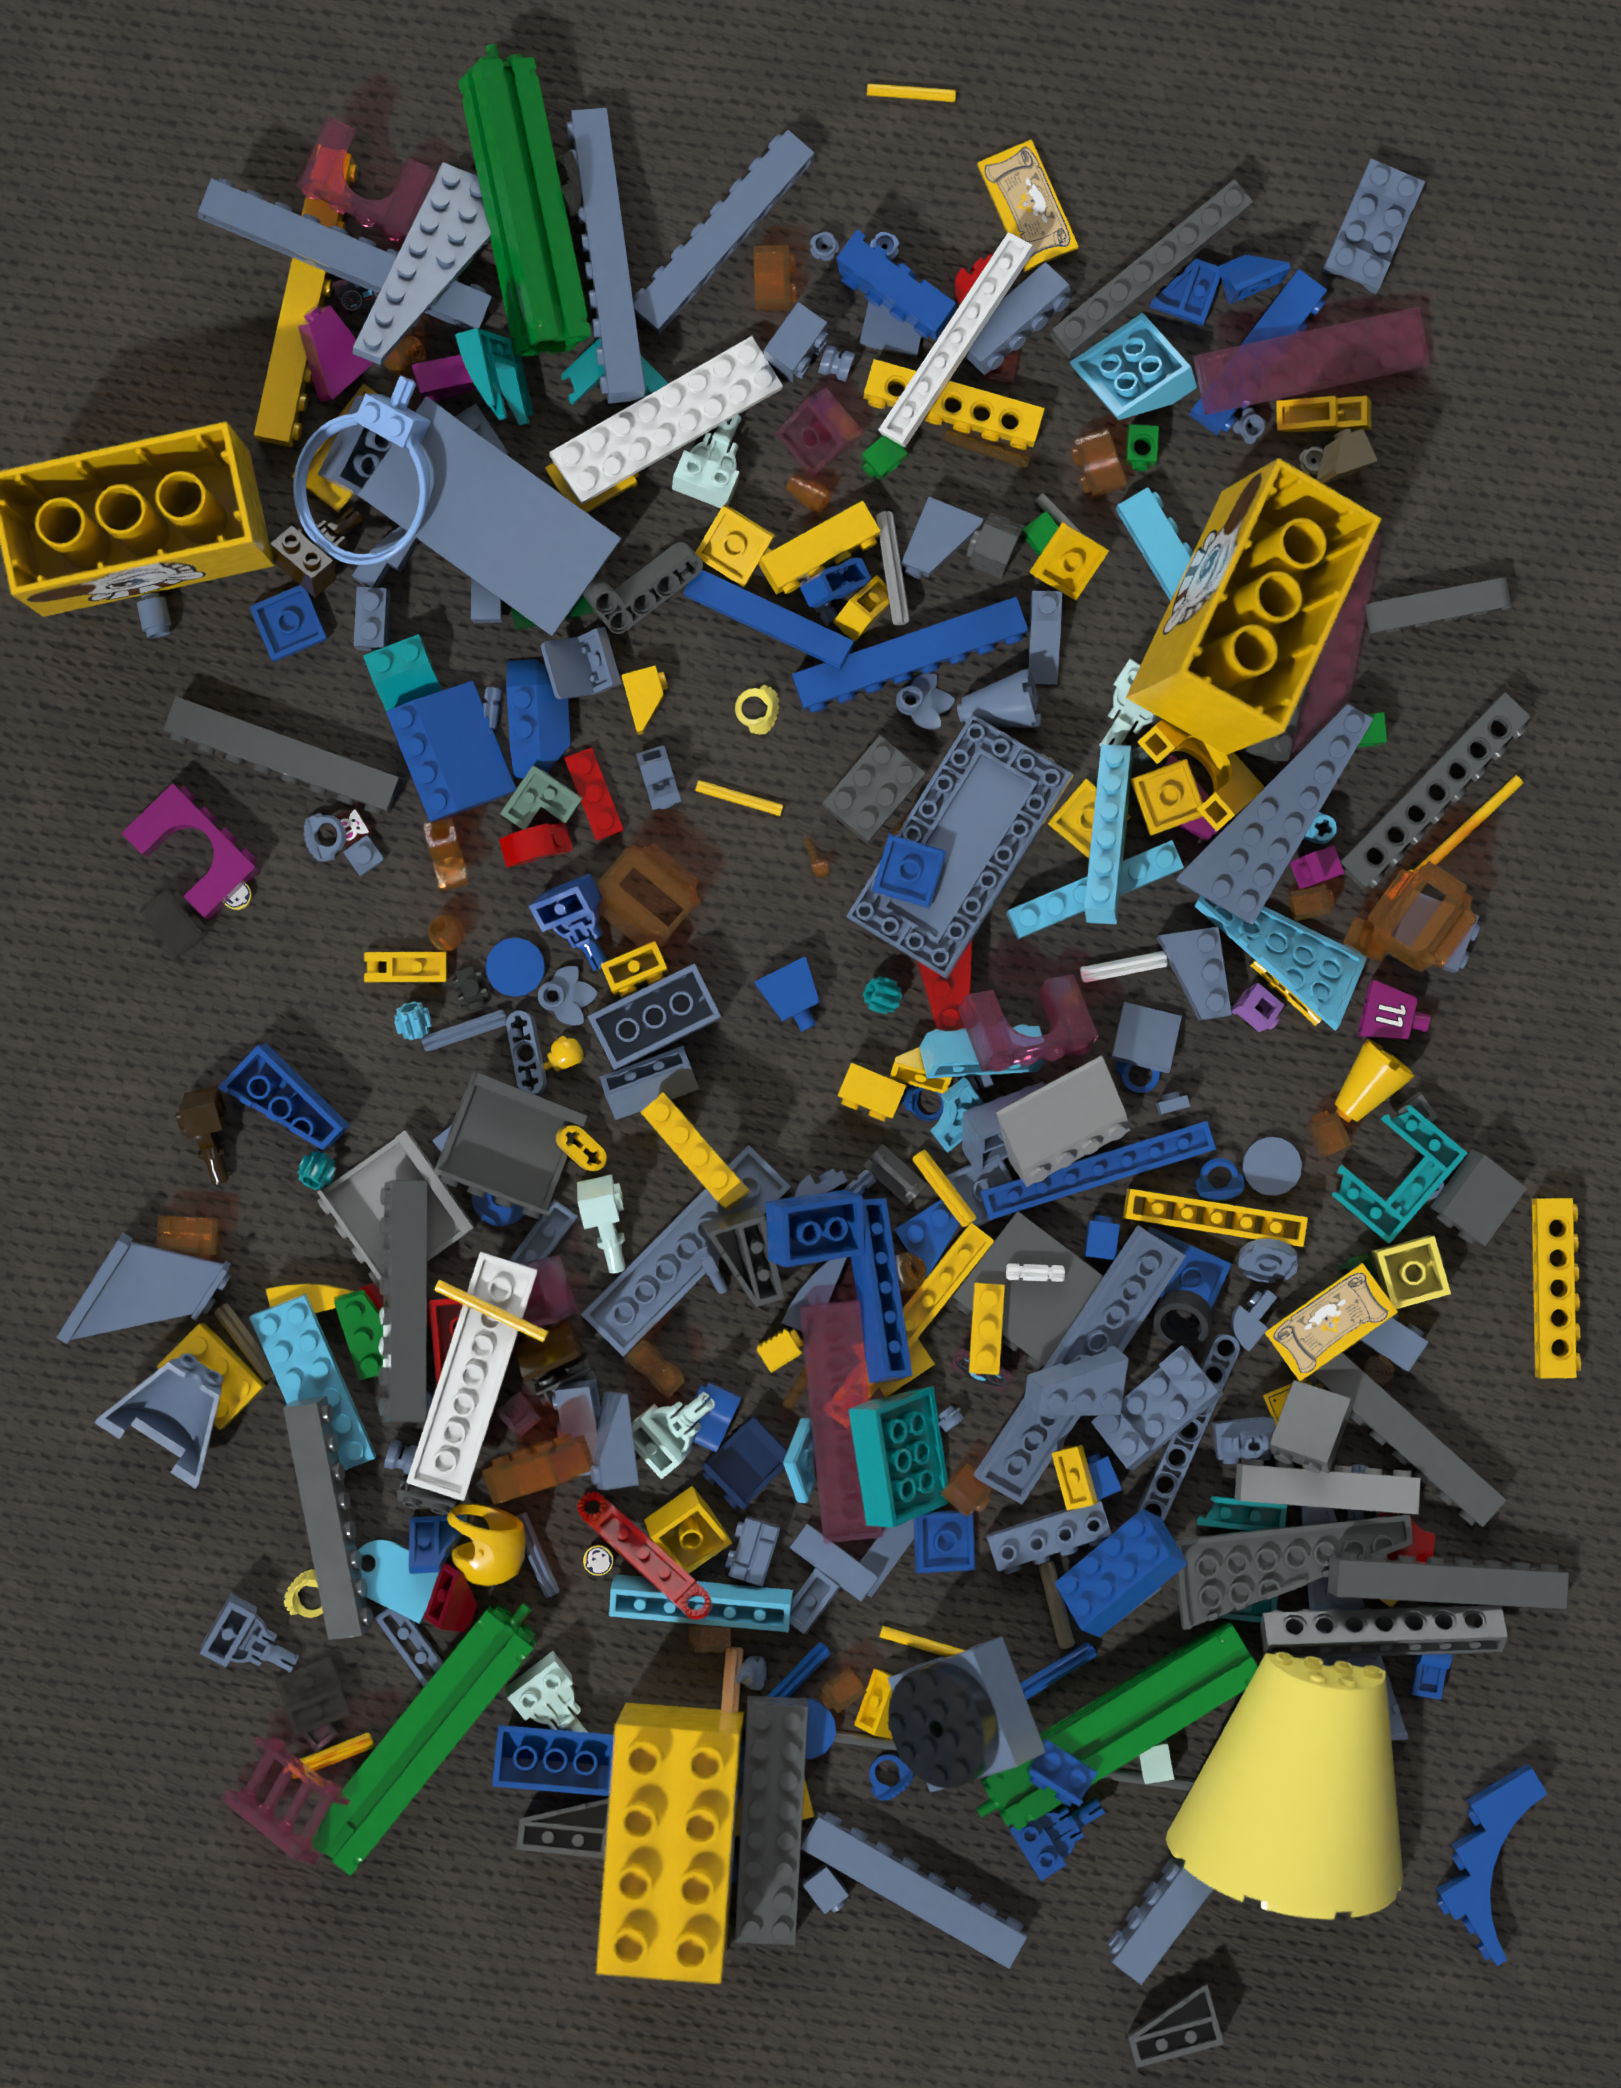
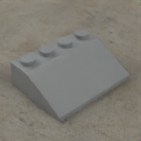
M1102 1056L996 1112L1009 1162L1026 1187L1044 1180L1055 1171L1070 1166L1079 1158L1096 1152L1103 1145L1120 1139L1130 1131L1127 1114Z

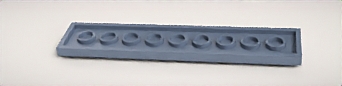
M1137 1225L1043 1369L1061 1363L1064 1365L1080 1360L1079 1357L1087 1354L1093 1356L1105 1352V1348L1111 1346L1123 1352L1186 1255ZM1023 1398L973 1475L979 1481L1023 1504L1052 1460L1051 1453L1060 1448L1080 1416H1037L1024 1404Z

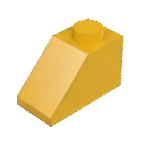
M876 575L847 602L833 621L854 642L871 627L890 605L887 584Z
M656 665L621 675L638 735L645 733L665 698L663 690L668 689L664 672L658 673Z
M918 1047L895 1058L889 1079L943 1094L949 1089L952 1077L927 1079L920 1048Z

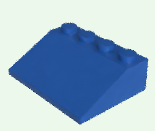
M474 681L412 700L386 711L430 822L437 824L516 791L517 788L495 733L490 728L487 715L484 718L483 703Z

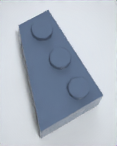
M1043 1082L1026 1086L1020 1091L1007 1096H1000L994 1101L972 1107L968 1111L963 1112L962 1149L978 1175L986 1171L984 1165L999 1156L1002 1160L1008 1157L996 1112L1044 1087Z

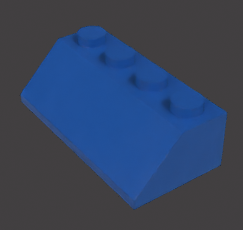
M498 1725L492 1786L610 1796L615 1735Z

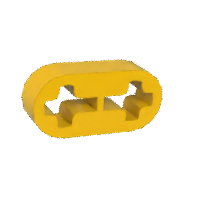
M569 1124L559 1128L556 1133L557 1145L581 1168L588 1171H598L604 1167L607 1159L606 1152L582 1128ZM567 1132L576 1133L573 1138L579 1143L578 1147L572 1143L566 1144L568 1138L565 1135ZM584 1149L588 1152H596L594 1156L597 1160L596 1163L589 1162L587 1164L589 1157L583 1152Z

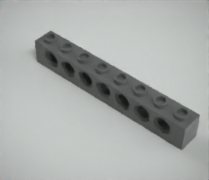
M1506 692L1500 695L1341 859L1340 862L1344 872L1361 889L1366 888L1368 885L1371 888L1376 886L1385 876L1381 871L1388 864L1394 867L1405 856L1402 850L1409 843L1414 846L1426 834L1422 829L1430 821L1435 824L1446 813L1443 807L1450 800L1456 803L1466 793L1467 790L1464 786L1470 779L1476 782L1487 771L1484 765L1491 758L1496 761L1508 749L1504 744L1511 737L1515 740L1518 739L1527 730L1528 726L1525 723L1531 716ZM1492 722L1502 725V737H1496L1491 733L1490 726ZM1472 743L1479 744L1482 747L1483 755L1481 758H1475L1471 755L1470 746ZM1452 764L1458 765L1462 769L1463 775L1461 779L1457 780L1451 777L1449 768ZM1430 786H1437L1441 789L1442 798L1440 801H1435L1429 796ZM1410 807H1416L1421 811L1422 817L1419 822H1414L1409 818L1408 810ZM1390 828H1396L1400 831L1401 840L1399 843H1392L1388 839L1387 833ZM1369 849H1375L1380 853L1381 860L1378 865L1371 864L1368 861L1367 852Z
M1454 1604L1447 1607L1424 1605L1418 1608L1394 1606L1388 1609L1364 1607L1358 1610L1334 1608L1328 1611L1304 1609L1298 1612L1274 1610L1269 1613H1263L1260 1624L1264 1656L1266 1653L1284 1652L1292 1657L1303 1659L1306 1657L1336 1658L1503 1652L1508 1638L1501 1605L1479 1604L1477 1606H1461ZM1467 1625H1472L1476 1629L1470 1628ZM1437 1626H1442V1627L1446 1628L1447 1630L1440 1629V1628L1437 1627ZM1408 1627H1413L1417 1631L1410 1630ZM1378 1628H1383L1387 1632L1380 1631ZM1348 1629L1356 1630L1357 1633H1353V1632L1349 1631ZM1318 1630H1324L1327 1634L1321 1633ZM1288 1631H1294L1298 1634L1294 1635L1289 1633Z

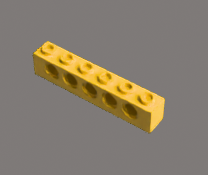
M874 359L863 399L869 400L868 404L875 408L885 409L886 405L894 407L900 396H892L888 392V388L893 384H899L905 390L917 371ZM948 381L925 416V421L935 425H942V421L954 425L953 429L956 431L970 433L971 430L981 432V437L997 442L999 438L1009 440L1012 447L1026 450L1027 446L1034 447L1045 408ZM950 400H954L960 404L961 409L956 413H951L946 410L945 404ZM979 408L985 409L989 413V418L985 421H979L974 417L973 412ZM1013 417L1016 419L1018 426L1014 429H1007L1002 425V419Z
M1127 1189L1122 1217L1256 1240L1275 1239L1300 1247L1304 1246L1308 1217L1134 1189Z
M1532 1198L1535 1377L1577 1378L1576 1371L1581 1369V1357L1579 1353H1576V1341L1580 1340L1579 1323H1575V1311H1579L1580 1308L1579 1295L1575 1293V1282L1579 1280L1578 1264H1574V1252L1578 1251L1579 1243L1578 1235L1574 1234L1573 1222H1577L1578 1208L1576 1204H1573V1198ZM1558 1220L1562 1225V1230L1558 1236L1554 1237L1549 1231V1225L1552 1221ZM1554 1250H1559L1562 1254V1262L1558 1266H1553L1550 1262V1254ZM1558 1279L1563 1284V1290L1561 1294L1554 1296L1551 1293L1550 1286L1554 1280ZM1559 1309L1562 1311L1564 1319L1560 1325L1555 1326L1551 1321V1315L1555 1310ZM1560 1339L1564 1343V1350L1560 1355L1555 1356L1551 1347L1555 1340Z

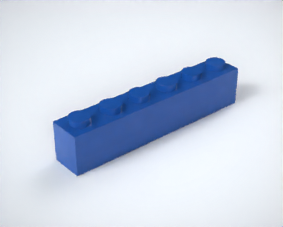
M1298 269L1192 408L1189 415L1216 436H1218L1221 430L1227 433L1237 420V417L1233 414L1240 406L1243 409L1248 406L1255 396L1251 391L1256 384L1259 383L1263 386L1273 373L1269 367L1275 359L1281 362L1291 348L1287 344L1294 336L1299 339L1308 327V324L1304 321L1310 313L1316 316L1326 303L1322 298L1327 289Z
M886 1198L863 1199L865 1255L852 1256L851 1261L869 1384L895 1382L912 1376L887 1200Z

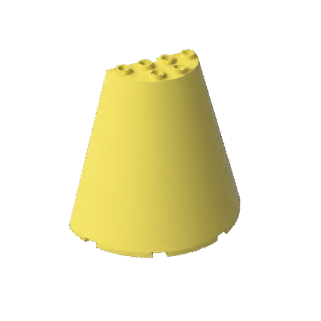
M1284 1652L1266 1653L1167 1832L1166 1842L1172 1855L1175 1858L1182 1857L1185 1860L1184 1868L1215 1890L1243 1902L1244 1895L1262 1901V1909L1298 1917L1334 1919L1336 1912L1351 1911V1918L1372 1914L1390 1905L1396 1899L1398 1890L1401 1889L1403 1869L1385 1671L1376 1666L1356 1667L1344 1661H1337L1333 1666H1325L1323 1661L1316 1657H1306L1303 1659L1292 1657Z

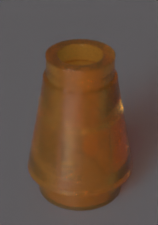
M793 475L786 485V491L790 492L811 512L817 511L821 513L829 503L832 494L827 490L826 485Z

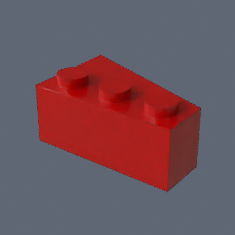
M972 940L948 979L917 961L936 1030L958 1031L969 1027Z

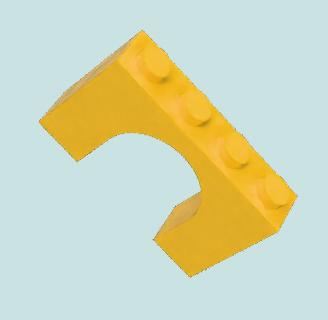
M1164 719L1158 722L1138 741L1139 745L1156 764L1174 751L1186 752L1202 763L1212 779L1213 794L1197 810L1216 831L1224 826L1265 788L1234 752L1226 755Z
M664 1093L659 1095L641 1111V1114L726 1210L730 1211L751 1193L734 1171L697 1132L688 1118Z

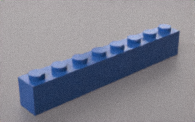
M1016 596L849 654L841 670L830 664L823 663L792 674V679L803 710L810 709L811 713H816L827 709L828 702L838 699L839 704L855 699V693L866 690L867 694L880 691L884 689L883 683L894 680L895 684L906 682L912 679V673L921 670L923 675L935 672L940 669L938 664L950 661L951 665L961 663L968 659L967 654L978 651L979 655L990 653L996 650L994 645L1005 641L1007 646L1019 643L1024 640L1022 635L1027 634L1028 628Z

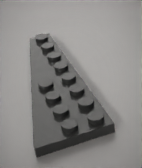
M1404 1513L1174 1539L1188 1562L1185 1567L1176 1573L1181 1627L1183 1629H1191L1195 1625L1215 1620L1219 1616L1244 1609L1253 1603L1289 1592L1319 1578L1328 1577L1330 1556L1340 1557L1341 1552L1358 1553L1359 1558L1369 1559V1554L1371 1553L1386 1555L1413 1545L1410 1514Z

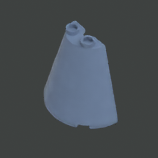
M184 1353L180 1358H174L102 1413L94 1423L118 1439L123 1436L130 1425L180 1457L170 1473L196 1489L201 1481L221 1396L223 1378L217 1371L210 1370L205 1365L197 1362L194 1356Z

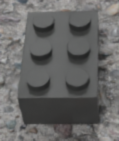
M879 735L824 800L822 806L868 844L921 782L926 773Z

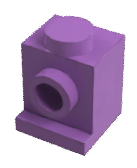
M1256 983L1245 989L1232 1007L1231 1012L1234 1015L1238 1014L1258 1032H1261L1265 1029L1271 1030L1277 1025L1281 1019L1279 1013L1285 1005L1259 983Z

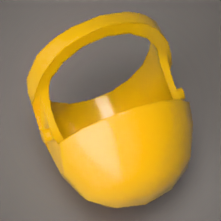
M460 1504L449 1511L447 1515L448 1523L473 1541L459 1545L452 1550L454 1565L459 1571L464 1573L466 1580L477 1585L493 1586L504 1583L519 1573L525 1558L526 1536L524 1525L516 1516L504 1510L480 1504ZM461 1514L481 1516L487 1521L490 1530L465 1523L456 1516Z

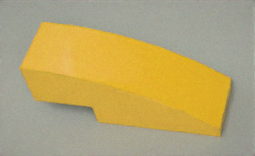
M1326 396L1276 401L1277 431L1311 432L1343 431L1348 428L1351 431L1371 429V400L1368 396L1344 398Z
M309 1283L266 1289L270 1307L307 1294L315 1313L336 1308L334 1297L355 1292L331 1285Z

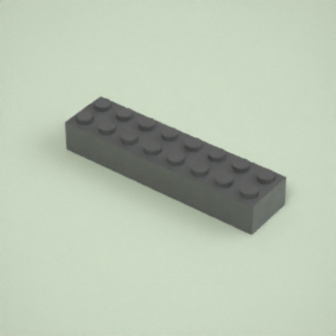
M747 1696L735 1943L795 1945L808 1716L807 1698Z

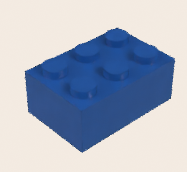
M847 1190L766 1202L768 1261L783 1267L865 1255L862 1195Z

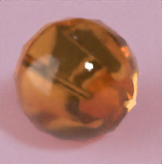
M441 914L429 923L428 939L436 949L451 951L463 942L465 934L464 925L456 916Z

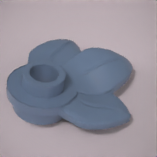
M921 674L915 677L911 686L904 687L898 692L896 706L903 714L911 715L918 726L926 729H938L941 727L939 715L947 712L953 706L955 698L947 692L936 688V674ZM907 698H913L916 701V703L914 705H908L906 704L905 700Z
M567 966L559 969L555 973L553 980L543 984L538 991L540 1005L546 1010L554 1011L560 1022L569 1025L584 1023L581 1008L591 1003L598 994L591 985L578 981L579 970L576 966ZM552 990L558 993V999L555 1002H550L547 998V994Z

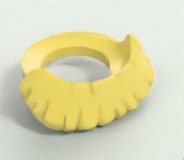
M763 685L760 689H748L738 697L735 704L736 716L741 723L749 727L751 733L766 734L775 725L780 708L777 692L772 690L771 687ZM749 697L761 698L768 706L766 715L755 720L747 719L742 713L743 702Z
M315 1570L304 1571L288 1587V1592L285 1593L284 1605L291 1615L300 1614L303 1617L313 1618L323 1614L322 1606L316 1610L306 1609L300 1602L298 1592L302 1587L318 1588Z

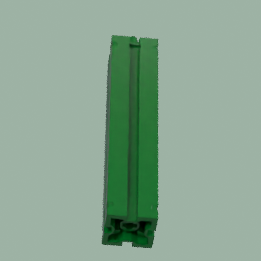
M490 44L485 47L487 56L479 58L478 62L467 70V73L458 83L460 93L463 94L462 103L486 219L491 232L490 239L510 336L514 341L515 357L533 356L542 352H547V354L570 352L578 346V342H583L591 336L589 323L586 321L587 311L538 76L535 74L534 57L523 58L521 54H514L506 57V62H502L497 45Z
M491 1603L305 1835L304 1839L321 1853L324 1852L333 1859L332 1862L349 1876L354 1873L533 1650L538 1641L534 1638L536 1633L523 1623L532 1611L529 1606L522 1603L513 1615L503 1605L498 1604L496 1607Z
M1223 1620L1212 1629L1185 1643L1039 1735L1042 1743L1046 1738L1097 1771L1096 1777L1090 1784L1091 1786L1247 1689L1258 1666L1245 1648L1233 1625ZM1029 1760L1017 1767L984 1776L985 1778L980 1781L990 1799L977 1806L976 1810L981 1818L998 1809L1007 1827L1013 1824L1018 1831L1025 1827L1028 1822L1038 1819L1062 1804V1802L1055 1797L1057 1792L1047 1786L1043 1790L1029 1781L1031 1775L1026 1770L1031 1762Z

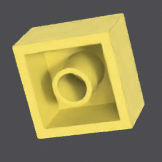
M1428 1235L1371 1251L1382 1290L1396 1309L1451 1294L1435 1236Z

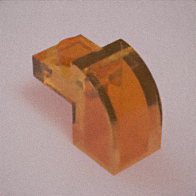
M450 817L423 824L427 846L434 863L440 891L468 885L467 864L453 818Z

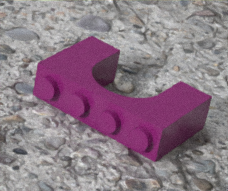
M172 783L121 834L142 855L149 857L174 832L185 828L202 830L212 843L214 851L213 862L205 876L184 897L204 918L210 920L245 883L247 884L260 871L255 865L258 859L247 848L241 851L234 844L237 838L226 827L220 830L213 823L217 818L205 806L199 809L192 802L196 797L187 787L183 785L179 788Z

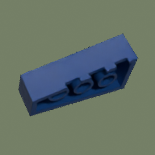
M857 229L837 256L840 278H842L841 282L850 290L855 291L858 289L866 294L865 298L873 305L879 307L882 304L890 310V315L901 323L907 321L914 326L913 329L920 336L926 339L930 336L937 341L957 311L956 303L926 280H922L920 283L917 282L915 273L903 263L897 264V266L893 264L892 259L886 254L887 251L879 245L875 248L870 247L863 241L866 235Z
M267 1043L257 1045L218 1087V1089L238 1098L240 1102L260 1111L267 1118L287 1127L291 1132L322 1150L330 1148L351 1126Z

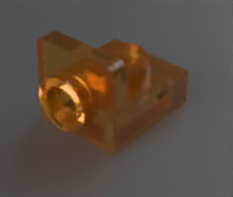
M1354 917L1343 944L1368 958L1383 961L1393 935L1375 928L1364 919Z

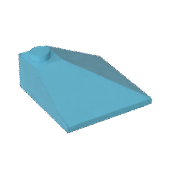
M1141 313L1070 361L1075 371L1118 420L1172 405L1197 388L1191 366L1144 313Z

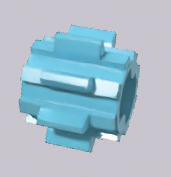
M421 1002L405 1003L396 1009L397 1015H394V1023L397 1033L402 1034L404 1039H420L429 1033V1027L432 1026L428 1008H423Z

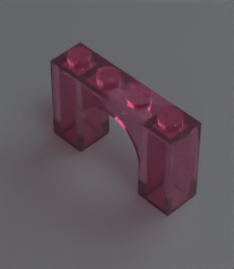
M329 116L321 126L296 187L301 189L302 194L313 200H318L319 198L329 203V207L332 210L341 214L346 212L356 217L355 220L359 224L370 228L374 226L383 231L382 234L388 239L404 241L427 196L436 171L410 158L403 164L392 192L387 198L367 200L358 196L349 188L343 175V161L356 130Z
M1074 974L1047 979L1040 989L1038 995L1050 1024V1033L1040 1037L1023 1035L1015 1031L1007 1023L994 990L965 996L958 1011L982 1072L988 1070L999 1072L1013 1065L1028 1066L1037 1060L1047 1059L1048 1061H1053L1061 1058L1063 1055L1072 1053L1074 1055H1082L1090 1051L1091 1046L1098 1038V1034Z

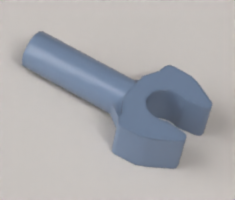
M707 1245L696 1250L717 1292L720 1294L725 1293L728 1290V1286Z

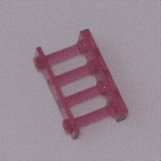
M256 1736L254 1742L265 1750L263 1757L245 1789H241L240 1792L227 1789L222 1801L293 1859L316 1864L321 1853L312 1847L313 1842L311 1840L332 1802L348 1806L351 1800L341 1793L343 1789L339 1785L324 1780L286 1750V1744L282 1740L270 1736L269 1739ZM276 1759L284 1767L264 1803L259 1804L255 1801L257 1798L255 1794ZM295 1774L303 1782L283 1818L277 1819L274 1816L276 1813L274 1808L291 1777ZM314 1789L322 1797L301 1835L293 1832V1823L311 1790Z

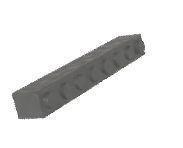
M1235 179L1055 326L1051 331V339L1070 359L1250 210L1253 200Z
M176 696L163 728L164 731L171 734L170 740L186 745L188 740L199 744L197 749L214 755L217 750L225 753V759L239 765H242L243 760L254 764L253 770L266 775H270L272 770L282 774L281 780L294 785H298L299 781L310 784L308 790L324 796L327 791L338 794L336 800L352 806L354 801L365 804L364 810L381 816L382 811L390 813L402 781L397 776Z
M391 1180L384 1183V1187H382L380 1192L381 1205H384V1217L380 1221V1233L384 1235V1247H381L380 1263L384 1265V1277L380 1279L379 1289L380 1294L384 1295V1304L379 1312V1321L383 1325V1337L379 1341L380 1355H383V1367L379 1370V1383L383 1385V1397L379 1400L378 1408L379 1414L383 1416V1422L419 1423L426 1421L427 1181Z
M1343 1353L1307 1377L1315 1386L1320 1382L1329 1392L1351 1398L1353 1410L1350 1418L1359 1426L1363 1422L1372 1429L1369 1435L1382 1446L1387 1442L1394 1449L1392 1455L1404 1466L1409 1462L1416 1468L1417 1471L1414 1475L1417 1478H1421L1420 1481L1426 1486L1430 1482L1439 1489L1436 1495L1447 1505L1450 1506L1454 1502L1461 1509L1459 1515L1471 1526L1476 1522L1483 1527L1507 1501Z
M327 1396L293 1400L283 1407L328 1640L363 1636L372 1627L373 1613L371 1608H368L365 1597L367 1595V1583L365 1579H362L360 1569L362 1557L360 1551L356 1549V1526L351 1521L349 1512L351 1500L349 1493L345 1492L343 1482L345 1469L343 1464L340 1463L338 1456L339 1438L337 1434H334L332 1425L334 1419L333 1408L328 1404Z
M1341 1552L1340 1557L1330 1556L1328 1593L1337 1597L1567 1609L1569 1573L1558 1570L1559 1565L1540 1563V1568H1530V1563L1512 1562V1567L1502 1566L1501 1561L1484 1560L1483 1565H1473L1474 1560L1456 1558L1455 1563H1445V1558L1427 1557L1426 1562L1416 1561L1415 1556L1398 1555V1560H1387L1388 1555L1374 1553L1369 1554V1559L1359 1558V1554L1353 1552Z

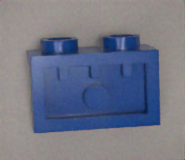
M1045 1738L1043 1746L1046 1753L1033 1758L1026 1768L1028 1774L1031 1775L1029 1781L1043 1790L1047 1786L1057 1792L1055 1797L1070 1807L1074 1803L1080 1807L1083 1802L1082 1797L1096 1777L1097 1771Z

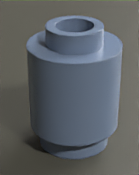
M159 593L142 595V600L136 603L142 631L146 632L147 638H159L169 635V627L172 624L166 597H159Z

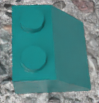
M419 634L363 655L374 686L386 711L412 700L442 691Z

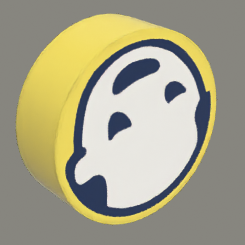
M245 883L225 905L233 910L246 908L252 900V890L249 885Z
M603 1545L590 1547L583 1558L585 1569L596 1576L606 1574L614 1562L611 1550Z

